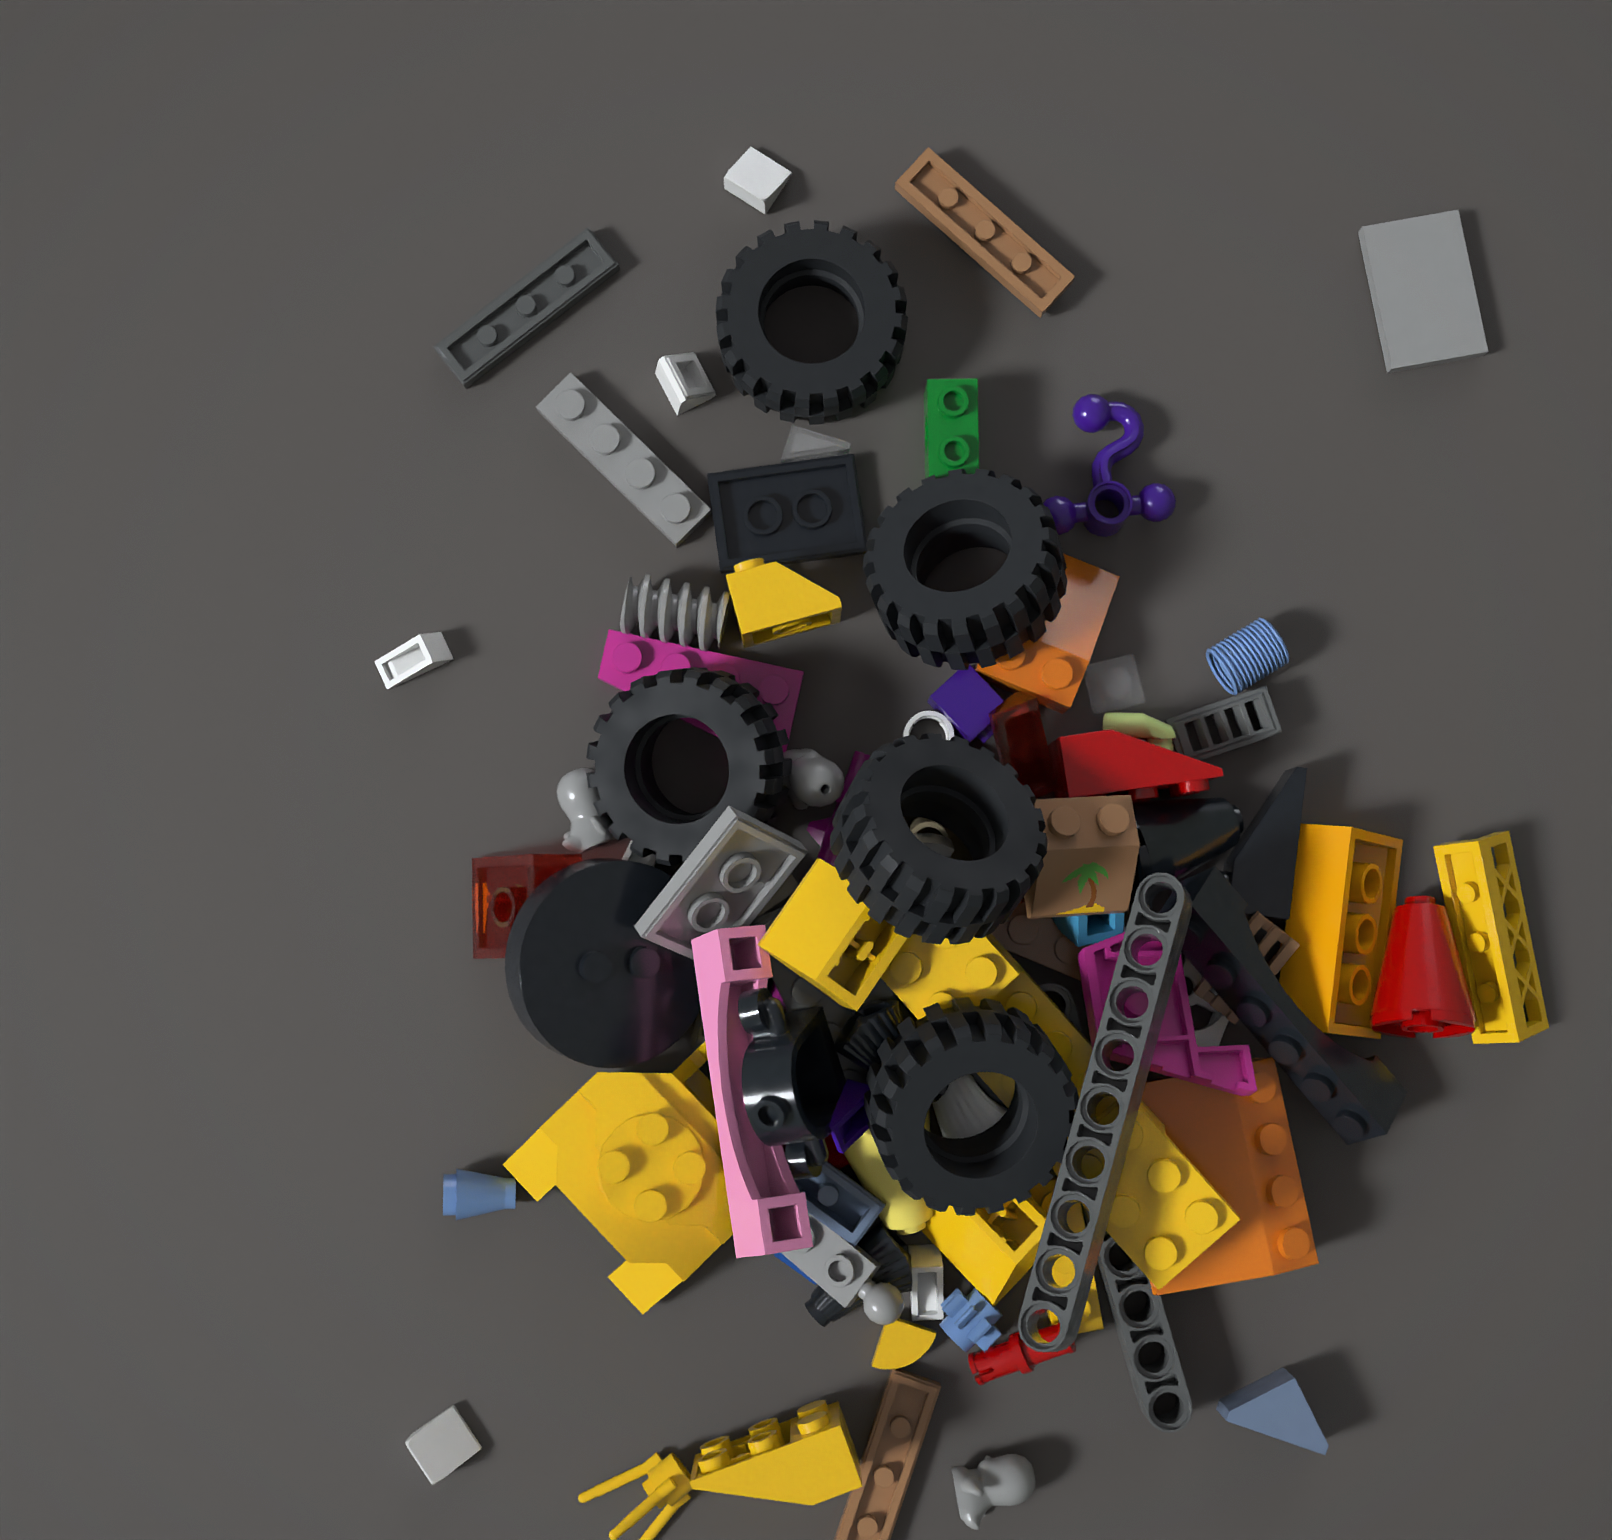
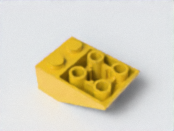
M826 1400L814 1401L797 1410L798 1416L779 1423L777 1418H769L751 1426L748 1429L750 1434L730 1441L729 1436H721L700 1446L701 1453L694 1456L689 1481L692 1489L815 1505L862 1487L860 1460L839 1401L827 1405Z

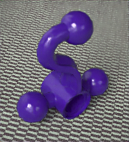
M1088 394L1076 401L1072 413L1073 420L1078 428L1087 433H1096L1108 426L1110 421H1117L1123 425L1124 434L1121 438L1105 446L1097 453L1092 463L1093 489L1086 502L1073 503L1062 496H1053L1043 502V505L1049 508L1054 518L1058 535L1069 532L1075 523L1083 522L1090 533L1096 536L1108 537L1116 534L1123 527L1128 516L1141 515L1146 520L1152 522L1168 519L1176 508V498L1169 487L1160 483H1152L1140 490L1138 495L1131 496L1130 491L1123 484L1112 481V466L1139 448L1143 439L1144 424L1140 414L1132 406L1124 402L1107 401L1097 394ZM1100 500H1108L1115 504L1119 515L1114 518H1105L1096 511L1095 503Z

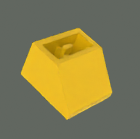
M817 858L757 945L840 1006L858 1011L907 938L895 933V926L885 920L879 924L868 915L870 909L863 902L857 904L848 893L849 881L847 879L841 880L834 866Z
M1032 1197L1018 1204L1015 1198L1003 1203V1211L988 1214L985 1208H976L975 1215L973 1216L956 1215L953 1206H948L945 1212L933 1209V1216L926 1222V1227L922 1230L927 1238L992 1306H996L1034 1264L1047 1212Z

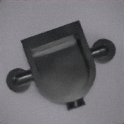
M767 988L743 991L738 1000L739 1018L745 1031L753 1035V1041L746 1049L742 1064V1093L751 1126L758 1138L767 1146L786 1145L785 1157L795 1180L818 1177L821 1174L822 1165L829 1159L825 1138L831 1133L829 1125L846 1083L837 1051L834 1049V1041L823 1006L785 1013L780 1000L772 997Z

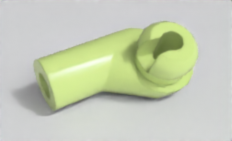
M1106 712L1104 714L1103 730L1112 729L1134 738H1147V742L1173 751L1172 738H1176V735L1171 725L1144 713Z

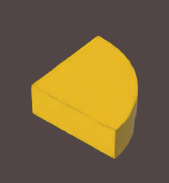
M900 1318L894 1323L883 1325L871 1362L872 1367L878 1369H898L912 1364L930 1348L935 1339L936 1331Z

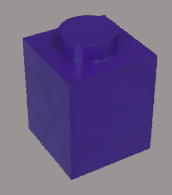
M970 664L969 670H958L927 700L928 704L936 712L943 714L950 721L954 732L960 738L969 740V743L978 737L984 744L1005 724L1000 715L1009 707Z

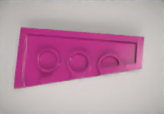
M611 629L608 630L598 674L599 680L621 691H629L632 682L643 676L656 675L660 671L692 667L707 668L708 671L722 670L735 675L736 682L739 684L749 683L760 691L757 699L762 704H772L779 715L773 719L777 731L786 729L788 739H790L804 675L803 671L712 651L705 652L689 646L682 647L680 644L664 643L657 639H645L638 635H627ZM679 718L682 721L719 738L716 735V733L703 722L695 718ZM788 744L782 746L783 753L787 751Z

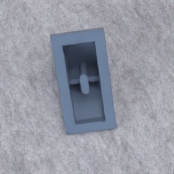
M1282 1367L1219 1399L1216 1410L1227 1422L1326 1456L1329 1445L1295 1377Z

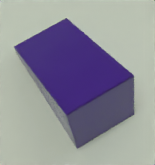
M847 1079L829 1125L832 1138L840 1153H844L869 1129L867 1124L869 1119L864 1109V1093L870 1090L867 1084Z

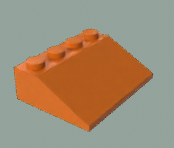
M1272 1057L1251 1058L1257 1091L1250 1096H1239L1170 1076L1146 1080L1141 1100L1165 1125V1134L1240 1216V1220L1163 1288L1158 1290L1150 1281L1153 1295L1158 1296L1268 1277L1319 1264L1276 1063Z

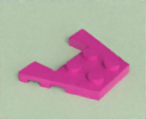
M1125 932L1085 947L1077 954L1092 1050ZM1159 941L1145 943L1138 953L1139 963L1146 966L1155 964L1162 956V943ZM1180 955L1149 1071L1239 1096H1250L1257 1091L1249 1045L1197 1046ZM1137 992L1127 998L1124 1004V1012L1127 1018H1137L1146 1012L1149 1001L1146 993ZM1130 1044L1117 1046L1112 1051L1110 1060L1131 1065L1134 1060L1132 1046Z

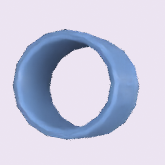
M1259 617L1253 623L1250 622L1249 625L1241 628L1240 631L1237 630L1236 633L1224 638L1219 644L1216 643L1215 646H1212L1210 649L1208 648L1206 650V659L1221 686L1228 693L1237 695L1244 689H1247L1248 686L1251 687L1252 683L1255 684L1261 678L1264 679L1265 676H1268L1269 673L1272 674L1278 668L1283 667L1285 664L1287 665L1289 663V653L1283 639L1273 625L1266 619Z

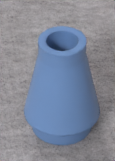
M456 1169V1174H443V1216L456 1215V1220H461L503 1209H515L516 1207L515 1178H503Z

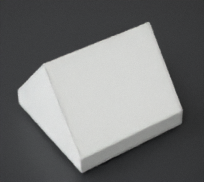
M694 352L666 355L658 360L655 374L677 416L716 396Z

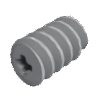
M645 574L638 586L633 585L632 577H630L622 606L620 629L623 634L628 635L632 632L637 622H639L640 636L645 639L651 637L656 627H658L660 640L664 643H668L675 632L678 631L679 642L682 647H688L695 635H698L701 651H708L715 639H717L718 647L720 648L728 617L730 594L729 591L724 590L717 603H712L710 587L704 586L697 599L692 598L691 587L688 582L683 584L676 595L672 594L671 580L669 578L664 579L658 590H653L651 574Z

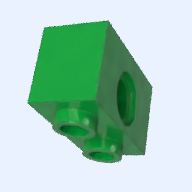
M978 378L927 379L924 391L925 478L934 474L936 479L949 476V470L965 469L966 474H975L976 468L979 469Z

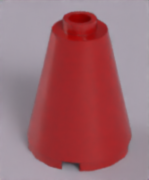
M1406 897L1403 905L1394 908L1370 1014L1372 1031L1375 1033L1403 1038H1416L1415 1033H1433V1038H1450L1475 1032V1021L1477 1019L1447 908L1436 904V898Z

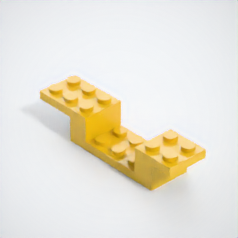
M992 933L984 938L973 937L970 942L962 944H950L948 938H945L941 944L922 942V936L915 934L907 938L881 976V979L918 1020L926 1016L923 1008L935 1003H939L941 1009L952 1007V1000L955 998L969 997L974 1006H980V1002L984 998L1000 1001L1005 1011L1008 1008L1015 1007L1025 1013L1032 1024H1038L1048 1036L1072 1074L1071 1080L1077 1088L1078 1097H1080L1092 1054L1091 1043ZM978 1072L977 1074L1009 1108L1014 1095L1015 1080L999 1073ZM1115 1097L1103 1098L1098 1103L1095 1115L1101 1125L1110 1124L1117 1118L1120 1106ZM1141 1100L1106 1232L1154 1286L1160 1290L1240 1220V1216L1165 1134V1125ZM1099 1149L1090 1150L1084 1155L1081 1161V1169L1086 1178H1095L1104 1169L1105 1159ZM1056 1162L1052 1167L1057 1176L1061 1166L1060 1162Z

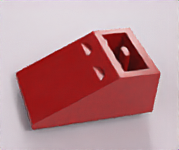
M1112 729L1061 736L1047 746L1055 798L1131 795L1132 802L1150 801L1152 798L1159 797L1158 790L1169 789L1170 798L1200 793V791L1210 790L1209 781L1224 776L1223 769Z

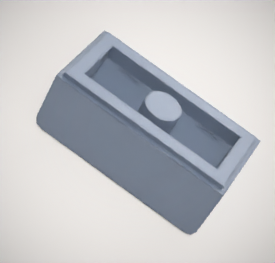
M828 1161L822 1165V1171L818 1177L801 1180L794 1179L799 1192H805L808 1213L854 1247L886 1206L883 1201Z

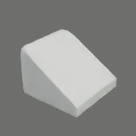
M750 147L724 176V188L766 215L791 177L792 172L753 147Z
M452 1405L413 1432L405 1441L407 1448L432 1485L440 1482L482 1448L455 1405Z

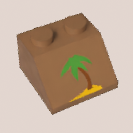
M1131 795L1036 799L1033 806L1034 808H1041L1046 824L1043 833H1046L1048 846L1047 854L1043 858L1044 866L1038 878L1024 896L1027 918L1114 914L1128 911L1140 848Z

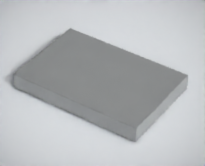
M1459 209L1362 226L1358 231L1387 373L1477 358L1488 353Z
M728 806L634 927L640 937L693 959L691 939L720 928L749 926L808 851L800 841Z

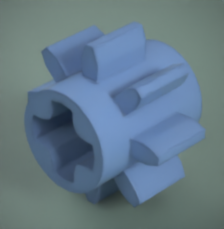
M956 1288L941 1304L942 1310L948 1316L939 1324L940 1327L966 1353L975 1344L986 1352L1002 1335L999 1332L1000 1330L994 1325L1003 1316L996 1306H992L976 1288L967 1296Z

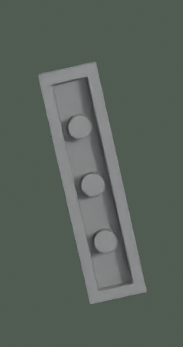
M571 372L536 406L537 411L677 548L712 514L711 509Z

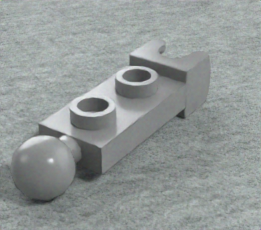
M808 1213L813 1247L781 1253L844 1308L851 1307L859 1296L863 1300L864 1312L871 1321L879 1325L894 1323L900 1318L904 1301L902 1294L895 1286L882 1282L876 1284L871 1280L881 1265L858 1245L854 1247Z

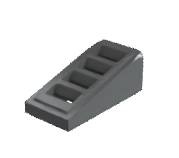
M1266 686L1164 720L1175 731L1176 738H1172L1175 752L1200 761L1282 733ZM1250 702L1261 729L1255 732L1245 704ZM1226 710H1233L1241 733L1240 737H1233L1225 714ZM1211 715L1221 743L1217 745L1213 744L1205 721V717ZM1190 722L1194 724L1202 750L1196 752L1193 751L1184 725Z

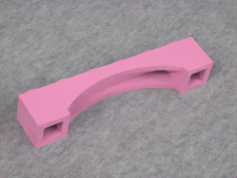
M765 925L720 928L691 939L736 1258L762 1256L813 1247L805 1192H799L782 1145L767 1146L754 1132L745 1109L742 1093L743 1058L747 1047L753 1041V1035L747 1033L741 1024L738 1013V1000L743 991L767 988L768 979L773 977L770 955L757 945L766 933Z

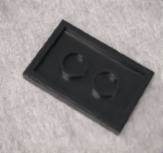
M854 454L707 474L721 574L735 572L734 566L736 564L755 558H763L765 564L776 561L781 565L862 555L868 551Z

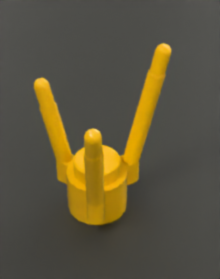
M656 1452L644 1463L579 1494V1502L586 1503L644 1475H648L649 1478L642 1483L648 1497L609 1532L611 1540H617L655 1506L659 1509L664 1507L639 1539L654 1540L674 1513L691 1499L689 1494L692 1490L689 1482L691 1474L674 1453L671 1452L662 1459Z

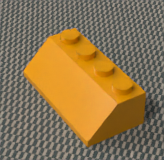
M1301 823L1290 918L1286 920L1285 933L1298 942L1300 946L1280 969L1279 983L1296 1006L1322 1032L1381 1039V1034L1372 1031L1370 1014L1392 916L1396 907L1403 840L1354 827Z

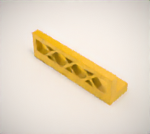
M1494 832L1477 839L1446 842L1433 846L1445 907L1447 908L1477 1019L1475 1021V1032L1471 1034L1473 1044L1521 1042L1548 1029L1549 1024L1510 832ZM1491 847L1494 848V853H1495V858H1496V863H1497L1496 869H1495V865H1494V860H1493V855H1492ZM1504 903H1505V908H1506V913H1507L1506 919H1505L1504 910H1503V904H1504ZM1514 952H1515V957H1516V962H1517L1516 968H1515L1514 959H1513V954H1514ZM1524 1002H1525L1526 1012H1527V1016H1528V1021H1527V1022H1526L1525 1013H1524V1008H1523Z

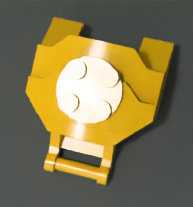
M705 1041L672 1073L597 1072L503 1164L537 1202L556 1185L623 1256L625 1261L607 1277L642 1314L647 1312L682 1281L684 1282L733 1235L711 1081L699 1070L708 1060Z

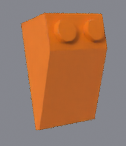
M1064 554L1067 567L1065 570L1067 577L1066 594L1060 599L1062 607L1056 619L1052 622L1045 620L1044 623L1047 631L1035 643L1031 640L1023 644L1024 651L1010 659L1008 654L995 659L996 665L981 668L980 663H976L974 668L987 683L1061 714H1064L1072 706L1120 576Z

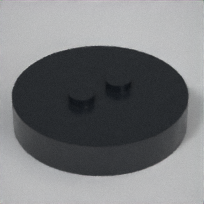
M615 858L589 859L571 864L552 874L524 902L515 918L507 941L505 954L506 984L512 1005L520 1021L533 1037L545 1047L584 1065L598 1068H623L646 1062L658 1056L677 1042L689 1029L701 1009L694 960L640 937L634 927L672 877L640 862Z

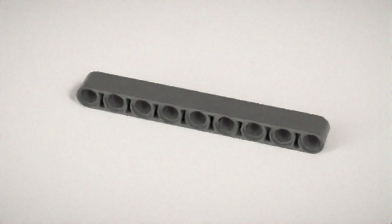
M1154 873L1147 876L1141 881L1133 901L1018 1319L1020 1338L1027 1347L1034 1351L1058 1352L1067 1349L1074 1343L1080 1328L1192 914L1193 902L1190 894L1174 876L1167 873ZM1164 890L1175 891L1177 893V902L1170 911L1165 913L1153 912L1152 902L1159 892ZM1150 941L1161 942L1163 946L1161 958L1155 964L1149 966L1141 965L1138 960V953L1141 947ZM1137 992L1146 993L1149 1000L1146 1012L1137 1018H1127L1124 1012V1004L1127 998ZM1130 1044L1134 1051V1060L1131 1066L1120 1072L1114 1071L1110 1064L1112 1051L1119 1045ZM1113 1096L1118 1100L1120 1106L1119 1114L1112 1123L1101 1125L1095 1115L1096 1107L1103 1098ZM1099 1149L1105 1159L1104 1169L1097 1177L1088 1179L1082 1172L1081 1161L1088 1151ZM1082 1202L1089 1210L1090 1222L1082 1232L1074 1233L1068 1227L1067 1213L1075 1203ZM1066 1256L1074 1264L1075 1276L1067 1287L1062 1288L1053 1279L1052 1267L1058 1258ZM1047 1310L1053 1312L1058 1317L1060 1323V1332L1052 1342L1045 1341L1039 1335L1037 1329L1040 1315Z
M1037 983L1044 992L1053 991L1060 999V1010L1083 1034L1076 1006L1070 992L1063 986L1055 983ZM1081 1203L1087 1227L1090 1222V1213ZM1105 1232L1097 1265L1138 1405L1148 1421L1157 1430L1165 1433L1178 1432L1189 1423L1193 1410L1161 1296L1152 1294L1150 1280L1131 1259L1122 1265L1110 1263L1109 1251L1116 1242ZM1134 1291L1145 1292L1147 1297L1145 1308L1137 1314L1130 1315L1125 1313L1123 1307L1125 1298ZM1154 1341L1161 1344V1354L1152 1364L1139 1363L1138 1354L1144 1344ZM1167 1392L1176 1395L1175 1406L1170 1412L1166 1414L1153 1412L1154 1401L1159 1395Z

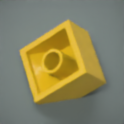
M763 558L750 559L734 566L735 573L726 575L728 590L744 648L840 622L842 605L838 596L776 561L765 564Z

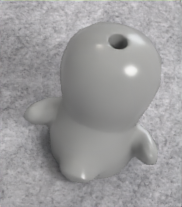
M808 748L791 749L783 753L784 758L792 759L791 774L784 776L783 785L789 788L787 795L796 809H807L809 805L822 807L832 804L840 798L845 781L843 772L834 762L821 756L815 750Z
M579 768L564 775L559 781L556 790L558 802L571 822L570 831L564 834L565 840L562 842V845L566 849L578 854L616 839L608 830L609 826L614 823L610 816L607 814L599 817L593 803L601 799L597 787L588 788L586 773L594 771L588 768Z
M1015 1453L994 1458L986 1455L984 1460L975 1469H967L960 1465L951 1467L960 1519L974 1530L980 1529L981 1519L986 1516V1511L991 1507L1019 1505L1026 1502L1032 1496L1035 1489L1036 1481L1032 1464L1024 1456Z

